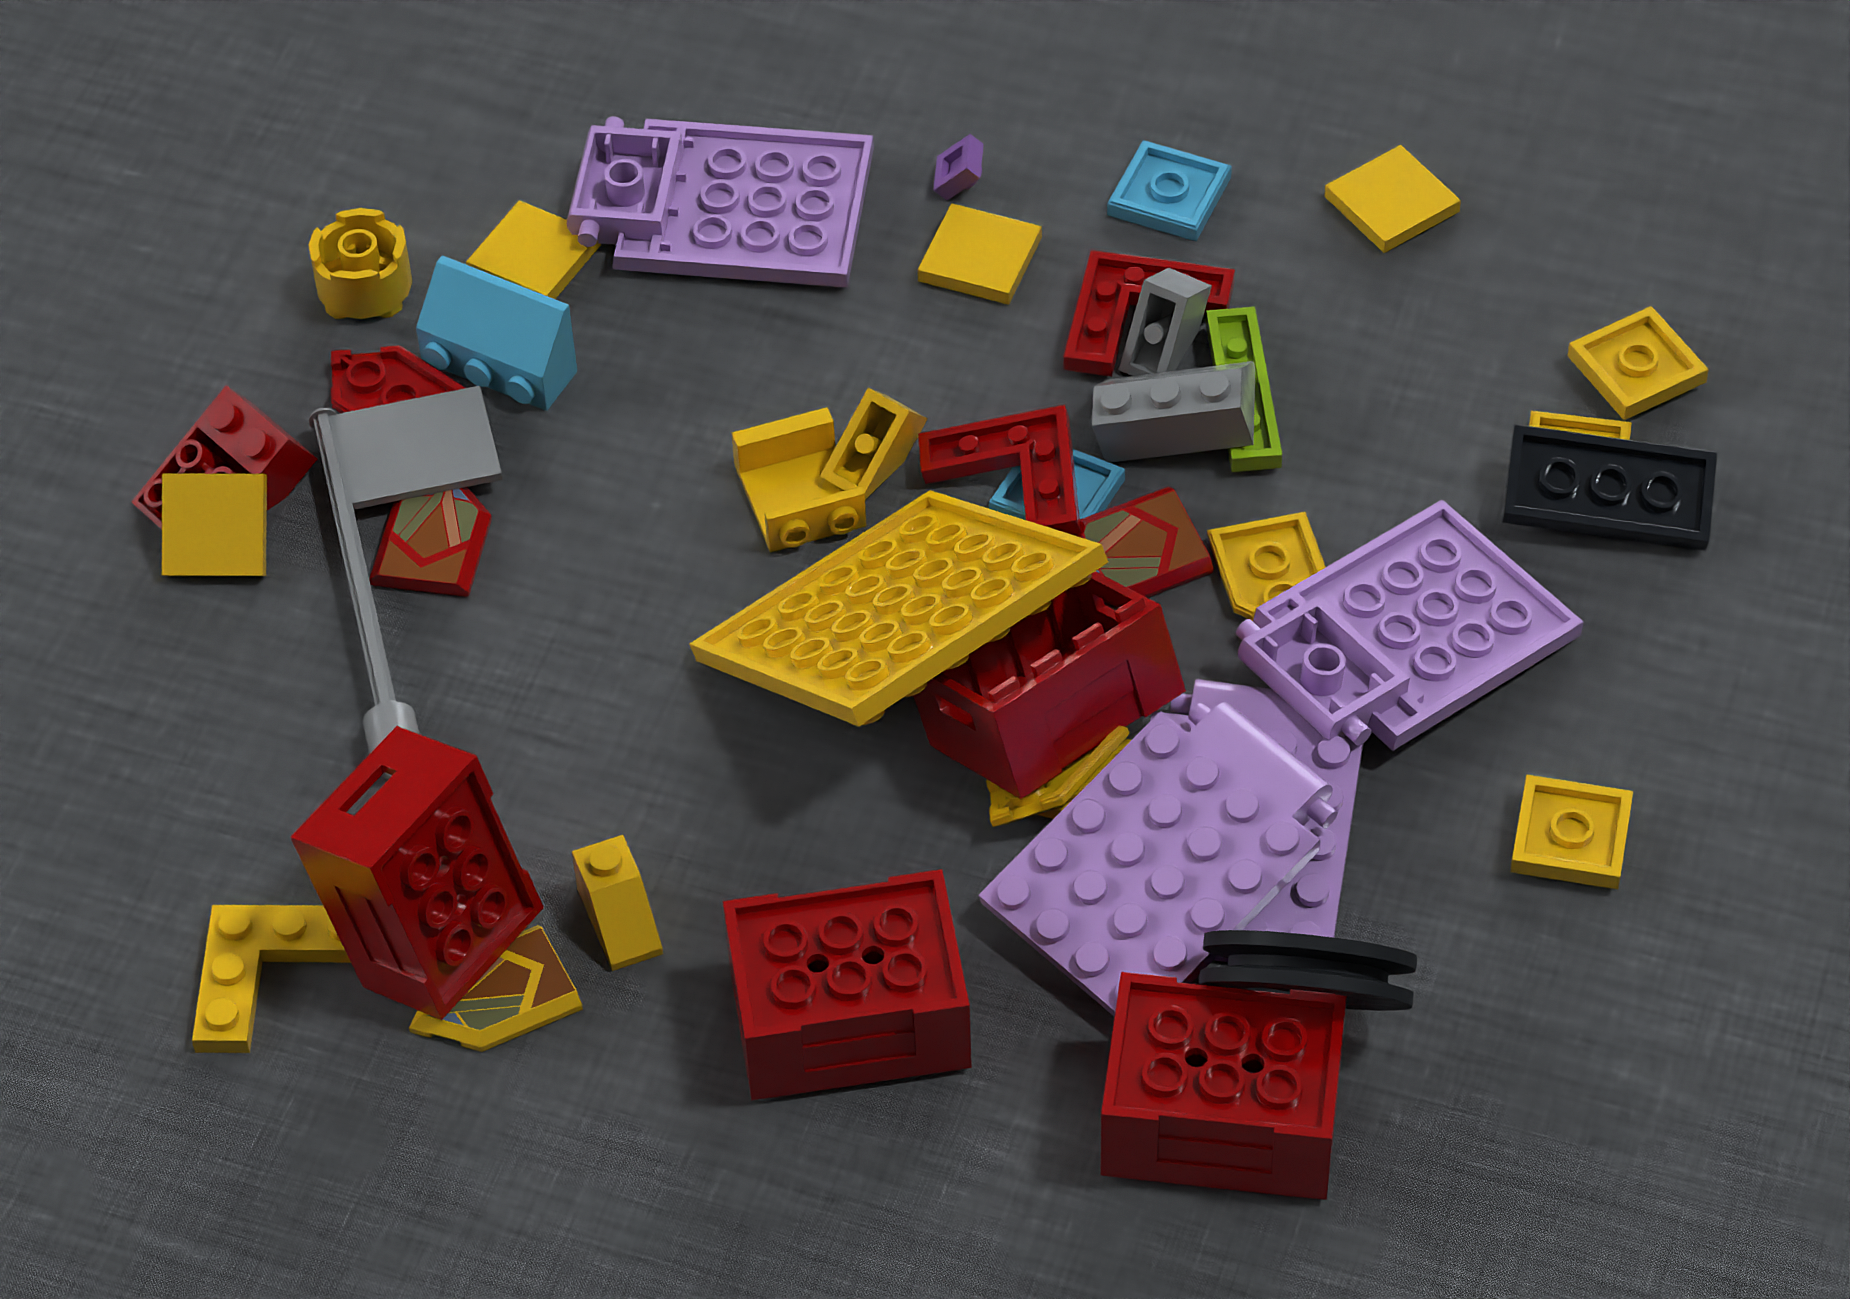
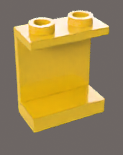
M828 407L731 432L734 466L769 552L798 547L807 542L837 534H846L852 530L867 526L865 493L862 486L845 491L820 477L835 449L834 421Z

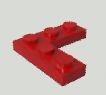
M1091 250L1063 356V370L1112 377L1129 306H1137L1145 279L1167 268H1171L1212 285L1204 315H1206V310L1229 309L1235 283V269Z
M1065 404L918 433L920 467L925 484L1021 465L1026 520L1068 534L1081 533L1070 420Z

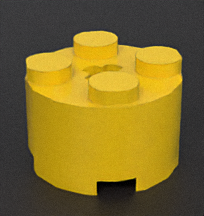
M356 208L336 213L337 221L327 225L322 231L317 227L313 231L308 244L318 298L324 304L326 313L334 319L346 317L356 319L376 316L383 318L393 317L402 310V301L408 296L413 282L403 227L401 225L397 227L394 223L386 220L384 212L380 210Z

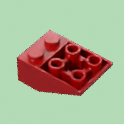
M225 385L131 502L162 529V474H266L268 511L290 494L316 462L317 458L256 405Z

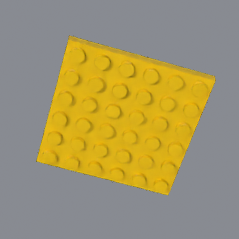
M929 490L692 641L689 645L697 662L859 727L880 719L884 715L885 709L903 697H910L924 690L927 682L944 670L962 665L968 660L970 653L985 643L1003 638L1009 633L1011 626L1026 616L1044 611L1050 606L1052 599L1067 589L1075 588L1088 582L1092 577V573L1107 564L1108 559L1100 543Z

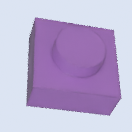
M969 134L938 155L933 191L944 199L949 200L962 190L973 187L982 174L981 166L984 144Z

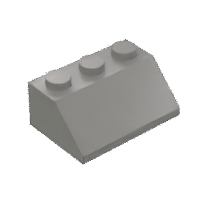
M1254 361L1107 379L1094 386L1092 428L1105 461L1111 463L1254 445Z

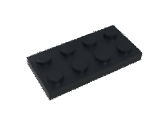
M1514 424L1502 523L1706 551L1710 541L1718 452Z

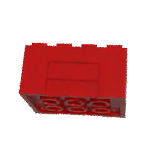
M1095 571L1088 582L1081 586L1067 589L1052 599L1047 609L1040 613L1026 616L1011 626L1006 636L999 640L985 643L970 653L965 663L956 668L944 670L929 680L924 690L913 696L931 747L1022 799L1062 773V768L1099 745L1118 726L1126 727L1142 716L1146 718L1186 692L1161 604ZM1103 599L1116 605L1119 608L1117 610H1114L1104 604Z
M396 726L290 838L363 988L442 1020L542 911L544 906L528 870L521 868L491 800L494 793L477 755ZM384 772L392 775L355 815L346 813Z
M942 869L888 877V882L785 897H778V893L723 901L729 967L751 1101L972 1068L970 1004Z
M1121 972L1101 1110L1100 1176L1327 1200L1347 996L1290 989V994L1179 983L1176 977ZM1189 1064H1191V1065H1201V1066H1200V1067H1193V1066H1190ZM1246 1070H1248V1071H1258V1072H1257V1073H1250V1072H1247Z

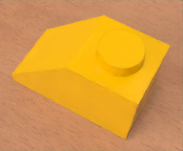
M867 388L820 477L845 491L862 486L866 500L904 463L918 438V433L921 432L928 418L883 393Z
M624 835L572 851L577 890L611 970L615 971L663 955V947L642 877Z

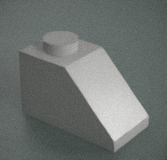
M1167 268L1145 279L1119 370L1132 376L1175 371L1200 329L1212 285L1171 268Z

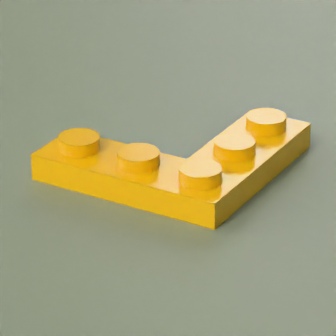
M212 905L192 1036L195 1053H250L263 962L351 963L323 905Z

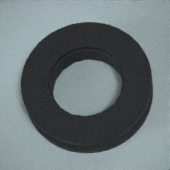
M1221 930L1204 934L1203 950L1228 958V966L1202 969L1200 971L1199 985L1290 994V989L1347 996L1346 1009L1398 1011L1408 1010L1413 1007L1414 992L1389 984L1388 976L1416 972L1417 955L1414 953L1374 943L1297 933Z

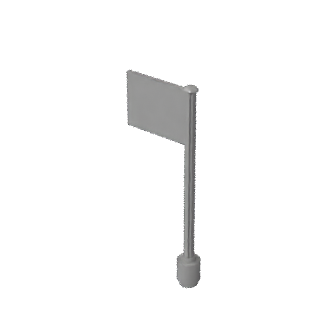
M480 386L337 414L330 408H319L313 411L309 417V425L316 430L375 706L363 718L369 754L396 726L418 734L419 730L413 708L406 703L397 702L395 699L354 510L503 480ZM385 772L382 774V777L387 780L392 776Z

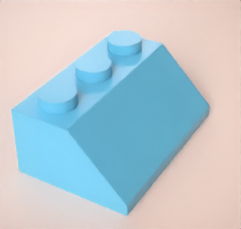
M443 255L438 259L416 326L421 359L438 370H445L468 379L477 386L488 387L512 397L519 403L530 404L548 411L578 372L569 305Z

